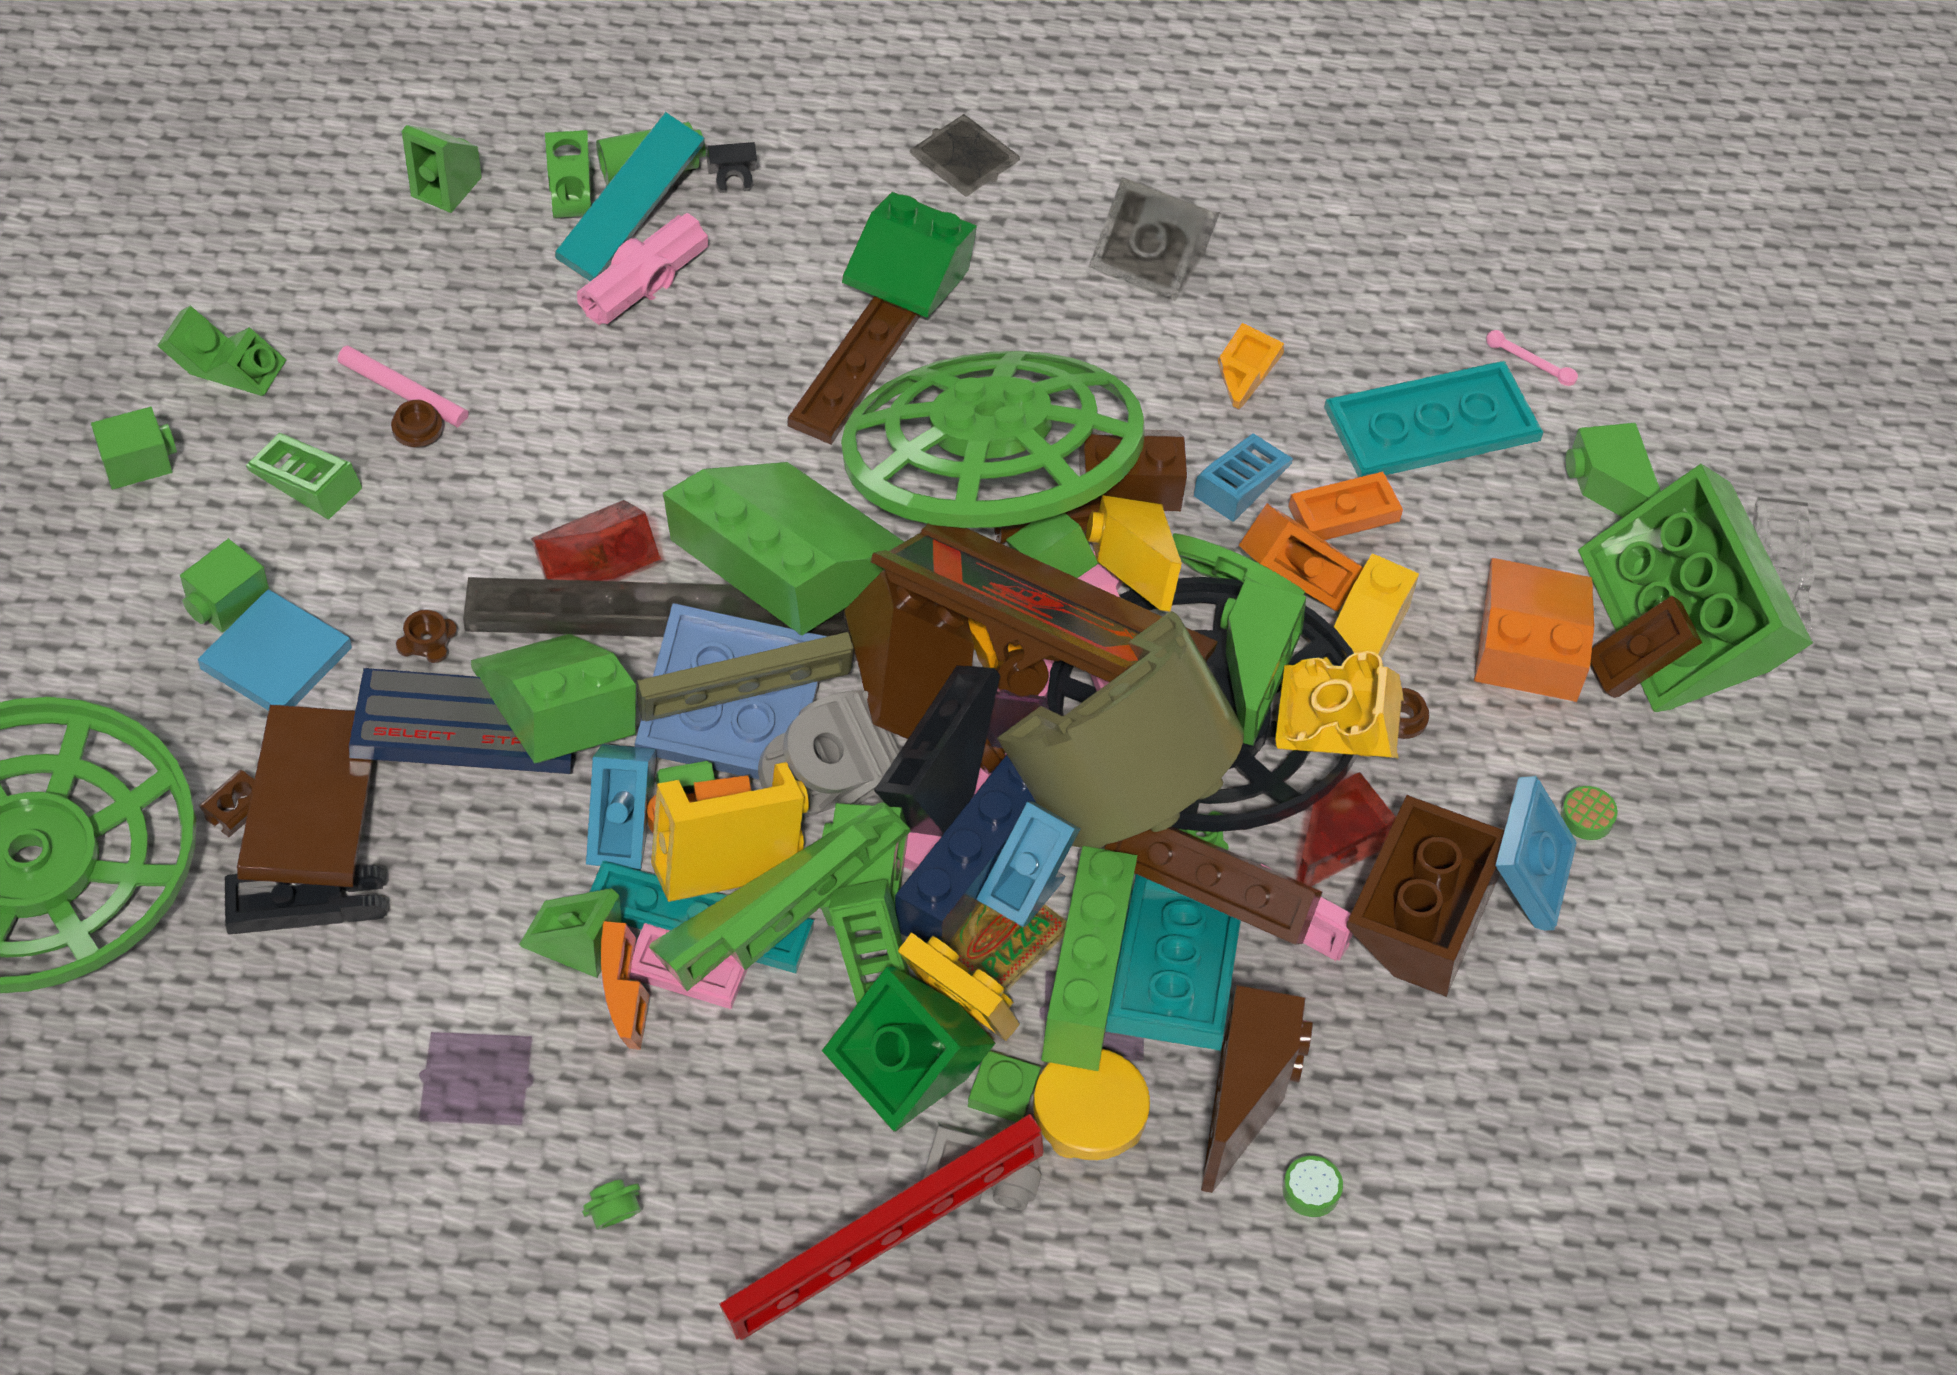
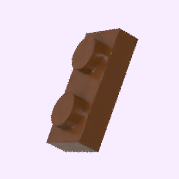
M1670 596L1593 647L1591 663L1605 692L1616 698L1622 696L1703 642L1682 602L1674 596Z

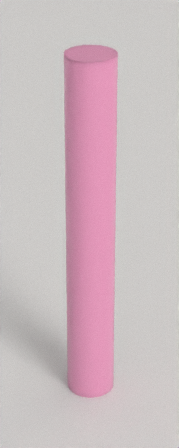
M347 345L339 352L338 362L408 401L423 400L430 403L439 412L444 421L458 428L468 418V410Z

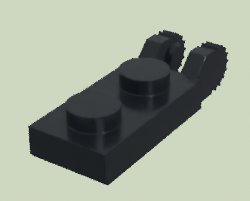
M366 864V866L356 865L353 887L239 880L237 874H228L225 876V927L227 933L231 935L343 923V920L357 922L384 919L388 912L385 898L375 894L342 897V890L357 892L383 889V886H386V871H384V868H380V866H374V864Z

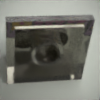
M1122 177L1089 267L1176 301L1207 249L1220 212L1139 181Z

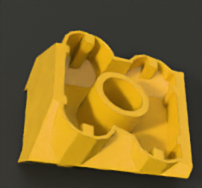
M1372 651L1354 653L1342 663V666H1329L1325 660L1320 658L1304 659L1295 665H1284L1275 738L1277 749L1399 759L1397 752L1401 701H1404L1400 675L1392 669L1385 667L1381 657Z

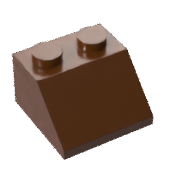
M1093 429L1091 435L1079 447L1080 476L1092 470L1109 457L1120 444L1123 437ZM1145 429L1144 446L1136 464L1120 482L1103 495L1162 504L1164 511H1181L1187 480L1185 437L1177 430ZM1102 495L1084 505L1100 504Z

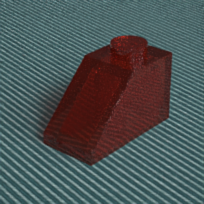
M626 500L619 501L531 538L544 579L549 587L616 579L661 559L646 512Z
M1361 772L1340 781L1328 795L1313 804L1298 867L1297 881L1311 887L1381 851L1396 816Z

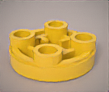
M1102 1049L1098 1071L1049 1063L1038 1078L1033 1100L1035 1121L1053 1150L1062 1157L1083 1160L1109 1159L1134 1147L1139 1142L1146 1127L1150 1110L1149 1090L1139 1070L1124 1057Z

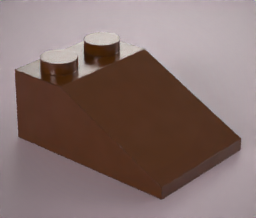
M883 570L844 611L864 691H868L867 703L872 723L875 726L908 739L956 665L972 666L975 643L968 623V617L890 582L886 571Z
M1236 985L1223 1036L1201 1191L1214 1192L1284 1101L1289 1081L1300 1082L1304 1056L1308 1055L1313 1029L1312 1021L1303 1020L1305 997Z

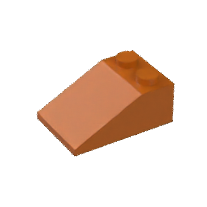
M1492 558L1474 681L1577 702L1591 662L1594 635L1592 577Z

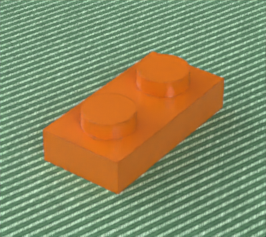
M1384 472L1291 494L1288 506L1296 522L1323 540L1400 522L1403 508Z

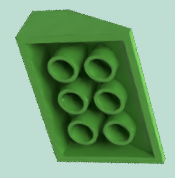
M788 462L702 469L663 492L671 541L801 636L848 607L885 570L870 562L873 552L890 551L904 542Z
M1701 463L1578 549L1616 632L1670 596H1674L1682 602L1703 642L1641 682L1654 712L1674 709L1768 673L1813 644L1731 482Z

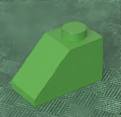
M406 125L401 132L411 197L452 213L482 178L478 146L439 130Z
M1636 423L1582 427L1578 429L1572 449H1568L1566 452L1565 462L1568 476L1570 478H1577L1583 496L1615 514L1625 517L1661 491Z

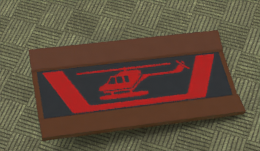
M928 523L919 534L892 550L873 552L870 561L885 569L890 582L984 624L999 661H1004L1009 657V643L1015 647L1020 644L1023 648L1024 656L1016 664L1018 670H1023L1042 659L1058 662L1062 660L1107 682H1111L1139 661L1128 642L1162 618V616L968 528L936 526ZM1186 627L1205 662H1207L1214 653L1218 642Z

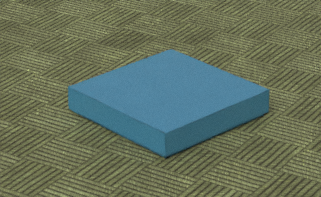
M268 589L197 660L202 671L269 711L270 705L296 706L347 654L352 645L348 636Z
M1537 776L1518 777L1495 866L1534 928L1544 931L1555 930L1577 842L1540 780H1538Z

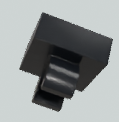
M755 142L708 145L706 156L708 174H717L716 189L718 192H726L725 179L730 175L739 176L743 182V190L750 191L752 185L750 171H755L757 163Z

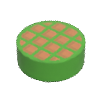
M1580 786L1568 793L1560 815L1574 836L1584 840H1598L1610 833L1616 821L1618 810L1614 799L1604 790L1593 786Z

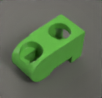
M588 131L545 132L547 171L553 218L583 217L591 207ZM563 145H573L581 153L580 155L555 156L554 151Z

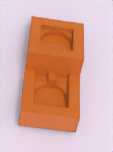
M603 921L601 970L607 1006L613 1024L622 1041L629 1049L641 1050L650 995L641 982L629 981L636 937L626 923Z

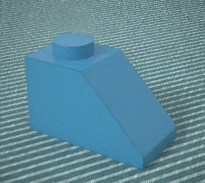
M602 744L594 754L586 865L601 866L602 861H607L641 870L648 830L647 805L653 797L656 749Z

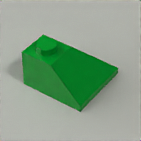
M890 966L883 970L822 1049V1052L895 1132L965 1082L996 1043L959 1003Z

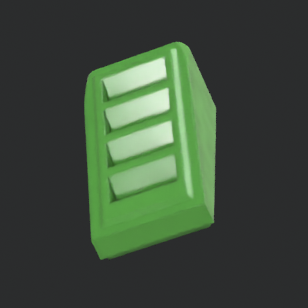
M278 433L246 464L248 471L328 520L362 489V485L351 462L282 433ZM287 453L292 455L279 469L274 467ZM306 463L295 475H292L299 466ZM318 473H322L313 483L310 482Z
M882 879L835 889L832 892L829 912L856 1003L858 1004L875 982L866 983L865 975L883 972L886 967L890 966L909 976L910 974L906 961L898 952L903 943L887 880ZM881 928V933L856 937L855 935L856 931ZM887 949L888 955L861 960L860 954Z

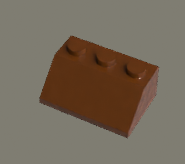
M1406 795L1347 921V928L1394 977L1447 997L1500 876V872L1495 865L1505 830Z

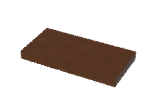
M284 705L269 706L237 863V876L239 880L353 887L374 760L349 758V742L355 711Z

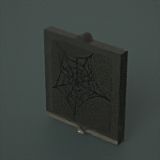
M962 114L941 129H933L932 135L911 148L909 153L965 197L989 181L996 182L999 174L1020 161V156L965 114Z

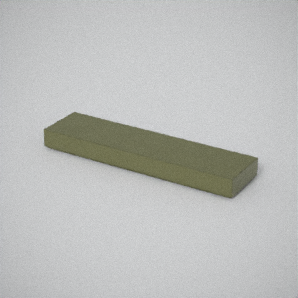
M845 632L637 680V705L641 719L646 722L847 675L851 670L853 645L849 633Z

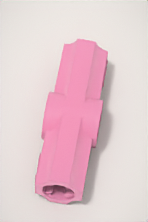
M686 213L683 216H676L643 242L637 238L627 240L614 254L611 266L577 291L578 304L582 307L586 316L598 325L610 323L643 296L653 300L656 298L653 296L654 293L662 287L665 289L669 288L675 277V272L708 247V235L703 231L699 221Z

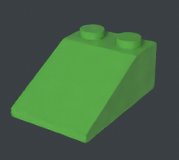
M566 634L471 660V669L482 680L497 708L534 764L635 735L636 684L614 653L572 634Z

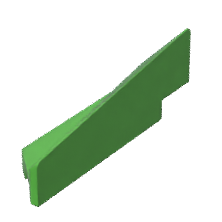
M878 803L654 940L649 945V948L686 991L690 990L730 955L746 970L829 901L835 889L847 886L911 832L910 828L886 803Z

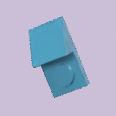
M1027 802L976 900L1020 926L1026 927L1063 883L1066 876L1058 871L1081 828L1035 802Z

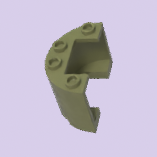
M1172 611L1128 642L1139 660L1137 663L1065 716L1058 715L1040 706L997 738L1036 803L1081 828L1072 844L1074 847L1087 846L1100 849L1106 844L1130 838L1149 829L1153 832H1159L1169 828L1179 819V812L1196 800L1213 795L1223 786L1222 777L1232 766L1241 750L1244 740L1243 727L1181 618Z

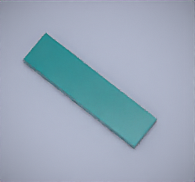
M665 112L557 248L555 258L589 281H592L604 272L611 264L618 248L624 242L631 239L703 147L705 138Z
M602 861L589 891L594 892L612 888L620 896L622 923L642 930L644 923L671 931L728 896L715 892L668 902L656 875L607 861ZM807 918L756 962L796 974L813 931L814 920Z

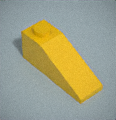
M1102 495L1099 512L1092 511L1090 513L1086 530V539L1088 542H1092L1097 561L1159 610L1170 612L1182 562L1162 504Z
M1373 553L1370 555L1334 625V628L1344 638L1354 653L1372 651L1377 653L1382 659L1410 608L1419 573ZM1327 657L1323 659L1329 666H1334Z

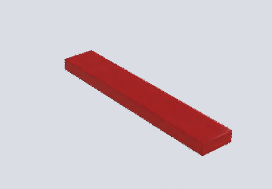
M1031 1114L1027 1115L719 1303L726 1323L735 1338L743 1340L996 1185L1014 1172L1043 1156L1042 1131Z

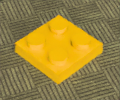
M911 933L898 949L899 954L918 978L937 992L959 1003L970 1016L1006 1041L1020 1025L1010 1010L1014 1002L1003 993L1005 989L980 969H977L972 976L968 974L969 969L958 961L960 956L936 937L932 936L925 943Z

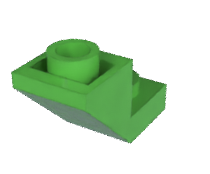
M191 305L178 313L157 345L190 375L260 396L265 395L286 361L282 355L250 327L227 338Z

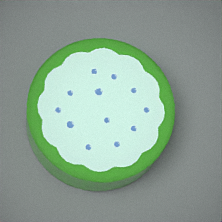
M1319 1156L1301 1157L1295 1160L1286 1171L1282 1185L1283 1196L1287 1204L1295 1212L1303 1216L1321 1217L1327 1215L1334 1210L1343 1191L1341 1173L1333 1163Z

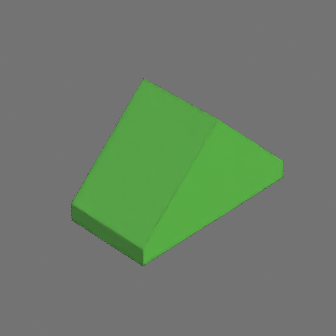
M611 888L546 900L519 945L524 949L598 978L602 971L601 939L603 921L622 923L620 896Z

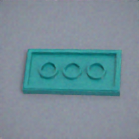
M1505 361L1326 399L1324 409L1358 477L1379 472L1390 475L1541 441L1544 433Z
M1136 874L1107 1016L1106 1032L1221 1051L1241 920Z

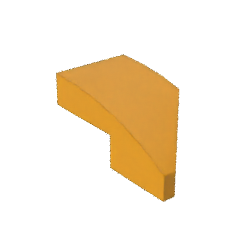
M1244 323L1240 325L1218 358V365L1233 407L1237 409L1243 407L1284 354L1283 342Z

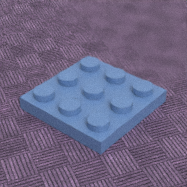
M673 603L653 677L827 636L808 632L801 636L790 628ZM819 681L646 722L641 719L635 747L656 749L657 758L685 764L708 761L709 763L712 762L713 770L740 776L748 775L749 778L759 779L758 764L764 748L775 737L785 733L791 722L799 715V712L805 706L814 702Z

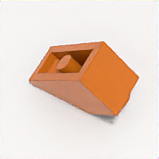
M1266 503L1238 545L1259 564L1288 579L1307 594L1337 612L1347 599L1364 568L1321 537Z

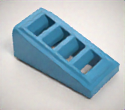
M1253 433L1212 462L1197 476L1194 497L1234 522L1292 464L1293 458ZM1255 449L1273 462L1268 464L1251 452ZM1246 460L1247 462H1249L1256 468L1260 469L1261 471H1255L1242 461ZM1235 469L1236 471L1243 474L1249 479L1246 480L1242 478L1241 476L1233 472V470ZM1227 479L1228 481L1236 485L1238 488L1235 489L1223 480Z

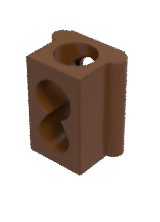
M238 770L199 805V808L204 812L205 819L214 827L220 823L223 827L221 832L227 837L232 836L241 828L247 819L255 779L243 770ZM228 808H235V809H232L231 811H224L225 809H228Z

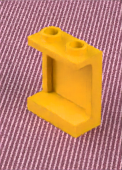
M787 762L774 765L772 787L689 803L679 780L657 784L651 864L668 902L742 887L803 850L804 840L801 820L802 814L808 812V794L804 783L795 780Z

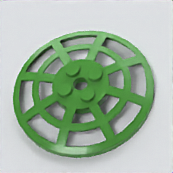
M993 351L936 361L908 371L888 381L868 395L853 411L844 427L841 444L845 471L852 485L867 500L885 511L909 520L936 526L994 528L1025 524L1057 516L1078 508L1106 493L1120 482L1136 464L1144 446L1145 425L1140 402L1131 389L1116 376L1095 365L1075 358L1043 352ZM995 369L992 376L968 377L963 379L955 377L956 375ZM1017 370H1026L1041 373L1052 378L1033 383L1027 379L1016 378L1014 375ZM932 385L944 390L932 402L909 404L915 396ZM1099 385L1119 398L1127 407L1128 423L1098 414L1095 396L1088 386ZM1071 389L1079 398L1082 408L1076 409L1051 405L1048 394ZM901 394V395L892 403V405H891L890 408H886V409H883V410H879V411L874 412L876 409H878L879 407H881L883 404H885L886 402H888L890 399H892L893 397H895V396ZM930 416L931 428L911 441L906 439L900 427L901 420ZM1052 420L1076 424L1066 436L1053 445L1044 440L1051 430ZM885 423L887 441L894 453L872 470L864 463L857 449L856 434L861 429ZM1093 429L1123 437L1120 444L1109 457L1081 476H1078L1063 459L1080 447L1091 435ZM938 444L941 448L952 454L963 456L964 460L960 462L943 459L925 453V451ZM1025 450L1030 453V455L1011 460L985 462L986 459L1006 457ZM910 463L930 473L959 478L956 498L952 500L913 493L895 486L887 480ZM1042 467L1046 469L1059 485L1045 491L1020 497L977 500L981 479L1014 476Z
M56 697L20 698L0 702V730L20 725L51 723L67 725L59 755H22L0 760V781L24 774L52 773L46 792H23L7 796L0 784V957L34 956L68 946L76 958V961L59 968L24 976L0 977V993L29 992L63 984L98 970L132 948L156 926L173 905L188 876L195 851L197 821L191 791L178 761L158 737L139 722L111 708L83 700ZM90 729L108 734L130 745L148 759L158 772L130 791L123 782L109 771L91 762L81 760ZM75 778H78L100 788L115 802L88 818L85 812L74 802L70 801L68 797ZM170 789L177 805L181 826L178 859L176 865L145 864L148 854V833L141 810ZM127 820L131 836L128 863L98 860L99 847L97 837ZM38 846L43 849L41 854L33 861L20 863L13 860L16 853L24 847ZM89 882L118 885L104 905L82 922L80 921L69 902L74 900L87 887ZM136 886H165L162 894L141 919L119 938L98 949L89 934L101 928L119 912L132 896ZM48 913L59 931L55 935L31 941H5L16 918L36 917Z

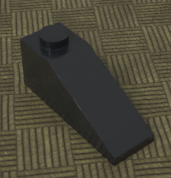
M956 665L875 788V793L889 807L902 808L906 823L912 833L942 837L974 796L1000 680V674L995 668Z

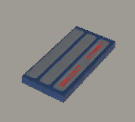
M363 668L349 742V758L570 774L572 753L534 764L497 708L480 677Z

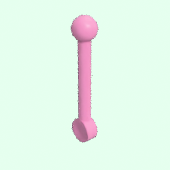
M1492 330L1487 334L1486 342L1491 348L1501 347L1557 377L1558 381L1563 385L1571 386L1576 383L1578 374L1574 369L1569 367L1560 369L1508 341L1499 330Z

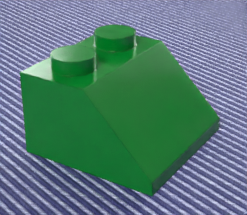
M891 192L871 212L844 271L842 283L928 318L968 272L977 225L960 219L954 213L942 212L922 204L911 196Z

